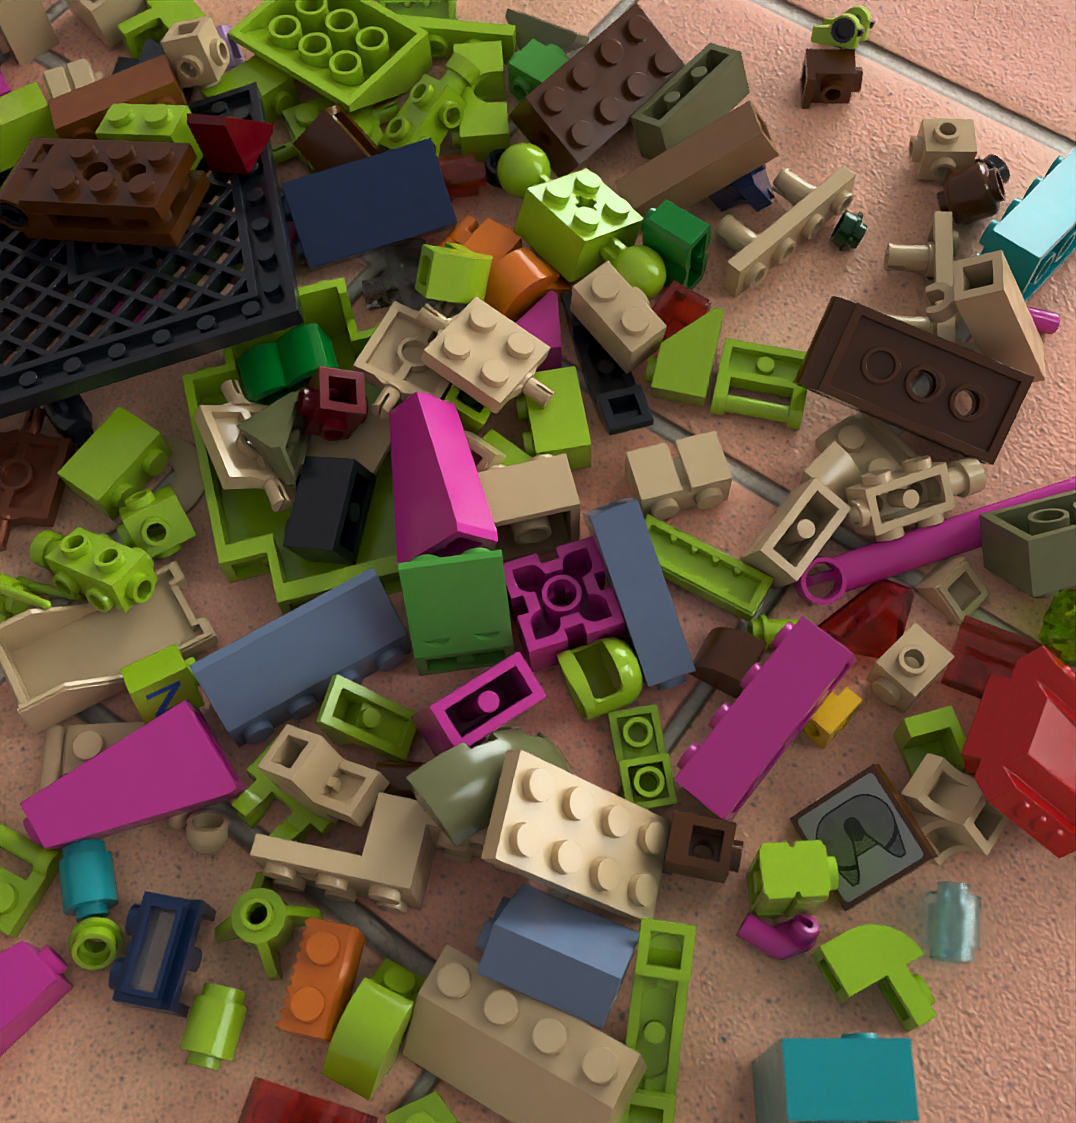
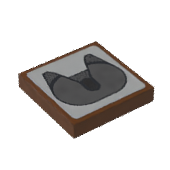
M872 764L790 818L803 841L821 840L823 845H826L827 856L835 857L839 883L838 889L833 890L845 911L853 909L938 857L880 764Z

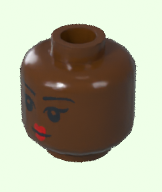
M977 162L949 172L944 178L943 191L937 193V199L941 211L952 212V218L957 224L968 225L997 214L1000 202L1006 200V194L998 169L996 167L990 169L986 163Z

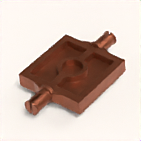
M40 407L27 410L21 429L5 433L0 432L1 552L6 551L10 532L14 526L54 527L66 485L57 472L68 462L76 450V446L70 438L51 437L41 433L46 414L44 409Z

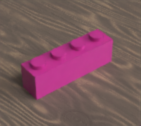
M803 615L795 625L789 621L782 627L771 644L776 649L764 665L757 662L748 670L740 683L744 691L733 705L725 702L716 711L708 724L713 729L701 745L696 742L690 745L677 763V767L681 771L674 780L723 820L731 821L857 661L853 652Z

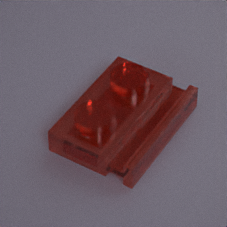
M965 615L960 623L959 632L950 652L955 657L945 669L940 683L982 699L990 675L1011 678L1017 660L1042 647L1044 644ZM1044 645L1060 659L1062 651Z

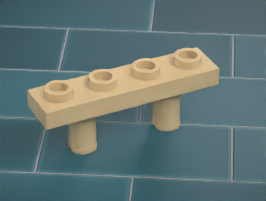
M843 165L823 183L814 187L792 172V169L789 167L784 168L776 176L772 190L788 200L794 207L761 234L756 235L738 222L731 214L725 216L717 225L714 235L715 238L731 248L736 255L727 262L723 289L736 298L748 287L751 289L755 288L764 279L767 271L776 263H785L801 242L806 238L811 240L817 236L827 220L833 215L840 216L843 214L854 198L852 189L856 174Z
M934 211L925 236V245L888 243L884 257V270L922 273L926 277V287L936 282H944L950 286L954 285L953 257L956 256L958 250L959 231L952 230V212ZM926 294V307L938 305L943 301L930 302ZM957 312L951 319L942 323H932L927 314L926 317L888 314L893 318L963 347L962 338H956V328H958L961 319L960 312Z

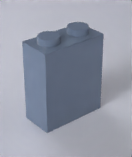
M522 883L512 899L502 898L494 918L488 917L476 944V949L484 952L477 973L603 1029L637 946L639 932Z

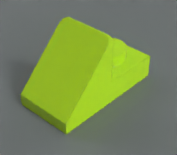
M336 674L332 676L316 724L333 744L337 746L355 743L392 761H406L417 729L411 716L417 712Z

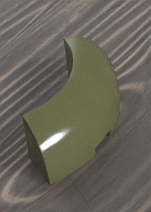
M521 728L491 732L487 743L472 749L465 742L458 744L408 775L406 779L418 803L457 847L478 831L489 826L506 751L521 749L573 775L574 773L562 751L549 737L540 732L536 736L527 735Z

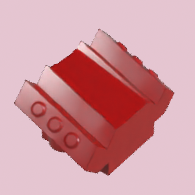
M1043 645L1017 660L1011 678L990 675L961 756L964 759L966 773L974 776L987 802L1060 859L1076 851V672L1069 665H1065Z

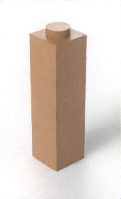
M749 100L615 182L620 197L625 199L630 204V207L644 218L652 207L658 208L665 199L686 210L779 156L767 122Z

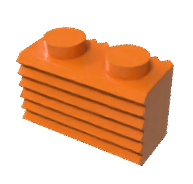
M310 917L304 921L307 929L301 932L304 940L298 943L301 951L295 954L298 962L292 965L295 973L289 976L292 984L286 987L289 995L282 999L286 1007L279 1010L283 1018L276 1023L280 1030L293 1037L330 1045L336 1027L350 1001L366 937L357 927Z

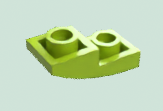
M657 704L607 713L624 799L644 809L677 804L678 799L669 752L666 753Z

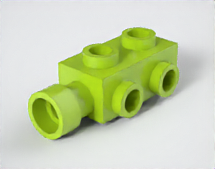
M454 52L444 66L447 71L441 80L424 73L420 81L411 89L408 99L396 117L387 125L386 132L378 143L389 151L431 138L436 156L438 157L440 144L449 130L456 128L462 122L463 110L468 103L461 97V94L467 86L472 87L481 74L480 70L467 58ZM451 109L450 115L446 119L447 112Z
M77 527L69 535L64 536L52 530H44L34 537L30 545V559L34 564L53 572L52 582L62 594L69 598H74L78 593L86 596L87 600L97 610L103 613H108L112 608L126 613L136 603L143 604L153 596L155 584L159 581L153 570L154 562L144 550L139 547L130 548L115 542L104 533L98 535Z

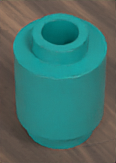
M97 839L78 841L65 846L62 849L63 859L58 862L64 914L75 916L76 922L90 917H108V909L118 904L112 853L106 851V845L103 840Z

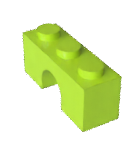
M501 41L453 44L454 52L467 58L481 72L472 87L467 86L461 94V97L468 104L463 110L462 122L456 128H451L453 149L461 148L463 165L484 164L487 156L492 151L510 147L507 102L490 103V101L506 100Z

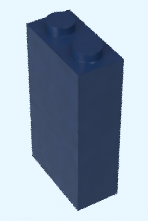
M431 138L281 183L285 194L281 196L286 223L294 221L299 236L291 240L299 265L308 263L311 272L446 231L457 225V219Z

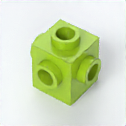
M170 484L153 493L151 489L141 490L128 497L124 501L126 506L119 509L123 523L116 526V529L125 546L130 548L139 547L151 558L155 557L157 560L167 558L180 550L181 543L197 536Z

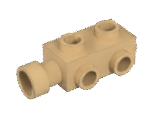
M930 456L910 458L901 462L903 469L890 472V469L871 471L861 475L862 483L845 488L847 504L852 508L847 517L854 527L855 534L875 536V540L878 542L894 540L905 535L903 526L915 523V526L920 528L944 522L943 512L956 508L955 495L967 497L981 492L985 488V471L981 463L972 456L952 461L948 466L946 462H931Z

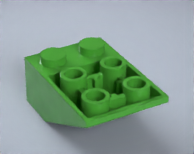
M472 548L464 551L461 555L440 558L436 555L426 554L416 556L410 562L398 563L414 659L419 676L490 667L514 654L502 549L490 551L486 548Z

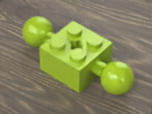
M517 143L503 152L497 165L498 180L508 194L523 199L514 231L566 280L573 282L583 278L606 261H609L632 288L635 286L640 288L648 300L654 298L662 290L666 281V266L662 257L650 247L634 245L640 232L643 217L630 207V204L625 199L619 197L605 185L598 175L588 169H584L552 180L550 178L551 166L549 159L538 146L530 143Z

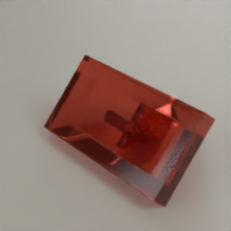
M887 579L871 583L821 622L818 627L854 654L880 658L904 634L914 593L911 587Z

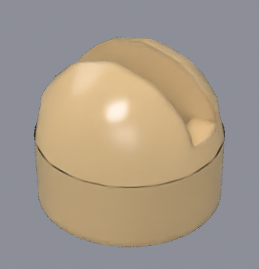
M204 810L193 813L187 818L186 837L189 846L195 852L201 855H212L219 851L223 844L226 843L229 819L225 814L213 810Z

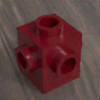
M319 366L307 386L301 387L299 390L297 413L303 416L304 434L318 435L327 441L349 439L358 425L364 423L367 417L368 399L365 396V376L363 372Z

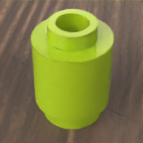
M204 983L201 995H195L179 1046L180 1050L189 1052L186 1063L219 1071L222 1060L233 1062L248 1008L243 1006L247 995L246 992L223 985Z

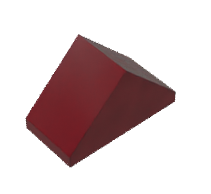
M187 113V124L210 170L214 172L249 175L273 134L274 123L227 116Z

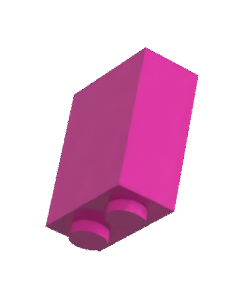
M518 651L411 716L436 757L463 742L469 747L544 699L547 695Z

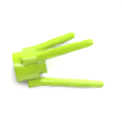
M0 572V623L12 618L13 615L16 616L27 611L30 605L44 610L51 608L50 601L40 598L31 592L78 602L86 600V596L78 593L74 598H69L62 594L55 586L34 582L23 576L14 578Z

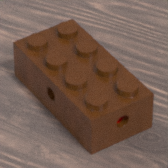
M635 3L529 93L508 116L531 144L538 146L544 151L549 159L551 169L560 178L569 175L628 123L630 116L678 73L685 64L638 3Z

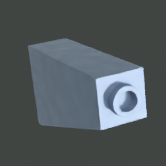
M624 498L582 513L589 534L594 538L605 567V578L608 586L613 588L624 617L625 633L641 665L643 681L648 687L657 685L658 690L669 689L686 681L685 674L694 672L696 669L638 499Z

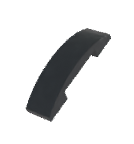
M572 292L561 294L567 324L586 386L597 414L609 436L654 425V419L641 384L636 385L632 372L630 371L626 374L570 311Z

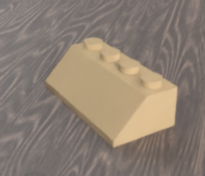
M447 944L417 995L402 1055L512 1123H619L647 1068V1064L641 1054L573 1015L478 974L477 970L480 962Z

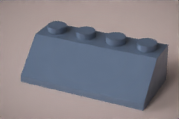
M372 567L191 664L190 667L227 732L240 748L245 744L253 745L264 741L273 734L274 728L290 719L299 720L312 714L318 708L319 703L323 702L333 675L338 674L361 685L364 678L378 670L383 672L389 671L400 665L405 660L406 655L412 652L408 635L377 573Z

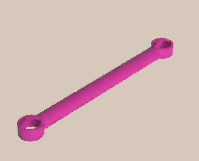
M1076 476L944 519V522L934 526L920 527L905 532L904 536L894 540L874 542L832 557L817 556L799 580L794 582V588L797 594L806 602L819 605L832 604L839 600L844 592L982 547L979 514L1075 490ZM825 563L831 568V570L806 577L809 570L817 564ZM834 580L832 590L823 598L813 597L807 589L809 586Z

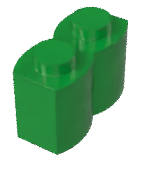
M665 199L658 208L652 207L644 216L640 226L641 231H643L642 245L654 249L662 257L666 266L664 287L685 299L704 275L707 266L706 250L711 238V226Z
M317 323L297 325L282 335L277 341L258 343L237 359L246 399L249 402L261 405H271L290 392H296L301 387H306L319 366L339 369L331 338Z

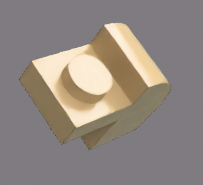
M289 724L284 727L257 766L285 794L306 809L334 824L340 819L362 827L376 805L379 792L384 793L390 784L379 771L343 759L321 735Z

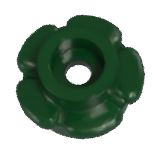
M846 210L840 217L830 237V242L840 246V251H845L849 246L855 249L861 242L867 230V225L862 223L863 213L859 212L856 215Z

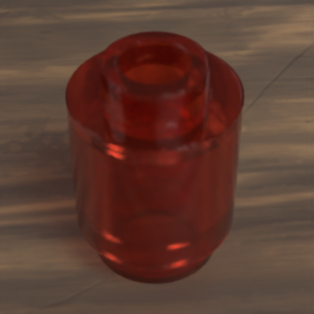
M475 153L437 157L450 198L479 196L478 187H487L484 161L476 162Z

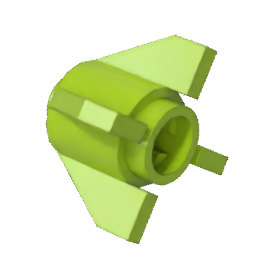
M263 871L256 873L251 890L241 895L234 904L231 916L214 928L215 939L219 942H225L241 938L259 951L267 978L271 981L282 979L280 952L277 950L288 943L293 936L295 925L297 927L306 926L304 921L310 917L324 920L323 912L320 908L288 905L280 895L273 891L272 878L264 875ZM267 913L266 919L262 923L257 924V922L263 919V914Z

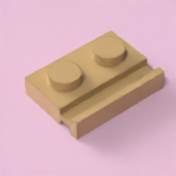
M860 412L856 415H850L818 436L815 447L821 453L833 441L838 443L853 459L861 475L881 469H890V472L903 469L902 461L918 457L887 423Z

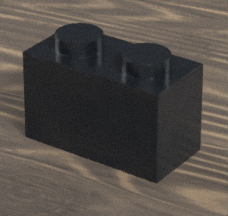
M305 456L301 474L296 482V495L290 518L285 525L283 546L306 561L356 565L377 476L355 459Z

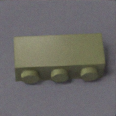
M709 43L630 116L642 157L650 160L728 114L750 93L741 51Z

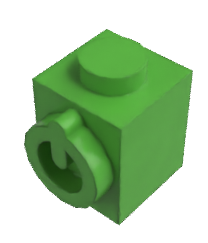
M532 39L522 50L516 51L508 62L509 92L522 101L529 93L569 60L568 56L561 48L554 44H547L545 46Z

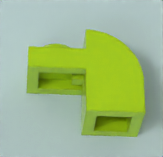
M145 0L148 10L118 24L117 27L128 55L131 58L140 59L147 38L161 45L160 42L173 23L205 17L206 15L193 0Z
M445 242L444 247L423 244L415 289L425 298L469 304L477 296L484 301L493 257L491 255L474 253L462 244Z
M878 924L857 926L819 946L811 954L840 1004L877 984L906 1033L937 1017L936 1012L931 1006L935 1003V999L929 986L919 974L912 975L907 965L923 956L924 953L910 937L899 930Z
M385 958L371 979L365 977L349 1001L331 1039L321 1074L370 1100L396 1061L404 1032L411 1023L417 995L426 978Z

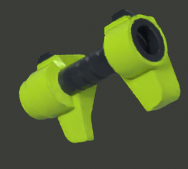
M855 5L836 18H824L822 25H813L811 42L831 45L839 49H856L859 42L867 40L870 28H873L876 21H873L870 11L866 7Z

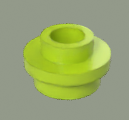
M104 917L86 918L72 928L68 938V950L78 966L87 970H100L110 965L120 955L123 948L124 935L121 928L110 919ZM96 938V939H100V940H103V941H102V942H93V941H91L90 939Z

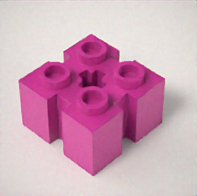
M593 536L556 547V559L540 563L539 557L535 553L503 563L509 609L513 621L518 620L519 639L532 672L558 665L557 654L580 645L584 646L606 637H617L624 640L625 620L613 588L605 589V567ZM557 603H565V606H564V607H560V606H556L555 604H557Z

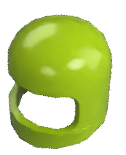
M606 637L577 649L565 650L557 654L560 670L570 697L578 713L586 722L634 702L642 691L644 678L641 665L633 649L622 639Z

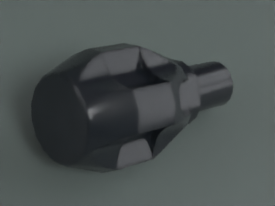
M80 394L44 405V412L57 433L65 438H70L73 443L77 444L79 449L94 433L92 413Z

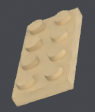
M521 749L506 751L481 859L635 923H641V917L651 919L654 917L671 821Z

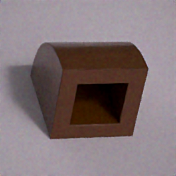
M726 627L714 628L709 632L693 660L696 671L688 674L737 699L744 691L740 686L743 677L755 663L761 661L767 643L736 629Z

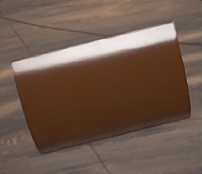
M339 103L324 109L293 143L318 172L383 153Z

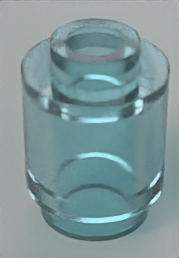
M942 881L937 882V890L926 892L924 944L930 946L931 960L958 964L975 963V951L981 950V896L971 894L969 884Z

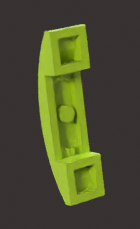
M641 917L625 1045L641 1054L647 1064V1068L619 1123H674L676 1087L688 984L690 983L696 925Z

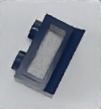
M145 891L141 904L134 903L127 915L125 932L131 938L125 957H117L110 971L109 988L115 990L112 1000L128 1007L187 1018L190 1007L179 1002L187 971L197 972L201 964L202 951L195 947L201 921L203 919L214 922L217 911L203 900H189Z

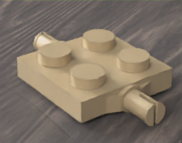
M477 296L459 314L451 318L445 317L428 303L421 308L416 320L438 334L423 350L421 362L495 414L510 399L522 393L539 403L543 408H546L556 392L534 378L536 369L547 358L551 347Z
M438 300L434 309L449 318L457 304L455 302ZM396 301L393 302L354 362L352 370L363 372L365 382L381 390L380 395L371 406V411L375 416L378 417L381 412V419L389 417V412L394 408L398 400L404 401L416 391L429 393L435 396V398L444 400L453 385L421 362L423 350L438 334L416 320L419 311Z
M232 379L227 380L220 388L227 403L222 405H199L194 416L223 489H262L268 496L272 510L274 512H278V510L283 512L292 505L284 487H296V484L286 485L237 427L238 424L269 405L249 402L243 395L239 381L234 379L232 383ZM303 460V463H302V466H301L299 475L301 474L302 467H303V464H304V460Z

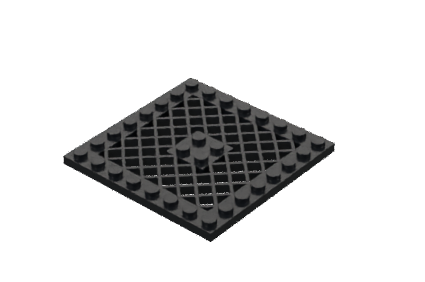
M256 82L187 104L192 114L227 116L267 122L262 94ZM270 139L249 175L214 171L209 175L208 179L211 185L192 221L197 216L201 218L194 226L189 225L178 247L27 238L23 232L13 230L0 222V419L305 323ZM203 156L196 170L205 171L207 174L210 168ZM13 167L0 172V188ZM215 196H219L213 205L208 204ZM219 224L224 225L217 234L212 233ZM32 240H34L25 250H23ZM200 245L205 246L197 256L193 255ZM54 247L55 249L46 258H44L45 255ZM224 253L229 254L221 264L216 263ZM12 261H14L5 271H3ZM243 266L245 273L240 271ZM181 267L186 268L178 278L173 277ZM34 268L35 270L26 279H24L27 276V274ZM204 275L210 276L202 286L196 285ZM54 276L57 277L47 288H45V286L52 280ZM139 280L143 281L135 291H131ZM228 283L234 285L226 295L220 294ZM162 288L166 289V292L158 301L153 299ZM72 289L73 293L69 297L66 296ZM12 290H15L6 301H3ZM97 293L101 294L92 305L88 304ZM185 297L190 298L182 309L176 308ZM34 298H36V300L31 304V306H30L27 310H24V308H25ZM119 302L124 303L115 314L110 313ZM55 307H58V309L50 316V318L46 319V316ZM142 311L147 312L138 323L133 322ZM77 315L81 316L71 328L67 327ZM15 320L16 322L4 333L3 331ZM99 324L103 325L94 337L90 336ZM34 329L38 330L27 342L24 341ZM59 338L60 340L50 351H47L46 349L54 340ZM14 351L17 352L6 365H3Z

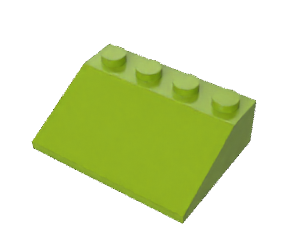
M265 0L228 32L229 39L336 104L339 103L350 112L409 92L420 81L424 73L428 74L433 69L429 32L373 0Z

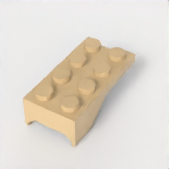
M176 560L154 571L159 581L155 584L153 596L143 604L136 603L126 613L112 608L108 613H103L88 602L79 605L51 607L48 610L42 608L29 609L0 623V668L18 705V713L36 734L127 689L120 671L121 668L175 643L185 660L219 642L207 617H201L196 620L181 590L189 585Z

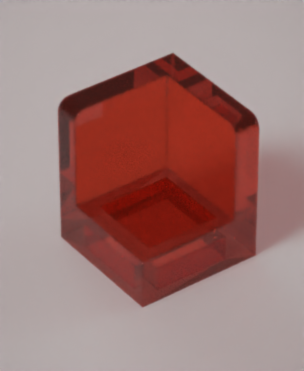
M673 281L651 308L667 326L663 341L708 313L711 309V301L682 284Z

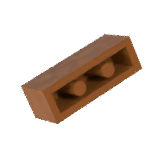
M165 54L48 100L54 128L60 138L98 140L95 132L112 104L187 105L180 83Z

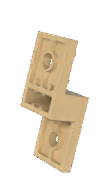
M379 792L362 856L257 833L250 855L263 868L264 875L275 879L273 885L278 888L303 893L306 885L325 889L324 896L335 901L353 904L355 903L356 896L376 900L375 907L380 910L394 914H406L407 907L418 910L422 908L436 849L442 850L441 856L448 860L459 863H472L473 857L481 859L488 826L456 847L417 800ZM492 864V867L495 868V869H497V870H500V871H503V872H507V873L516 874V873H514V872H511V871H509V870H506V869H504V868H501V867H499V866H497V865Z

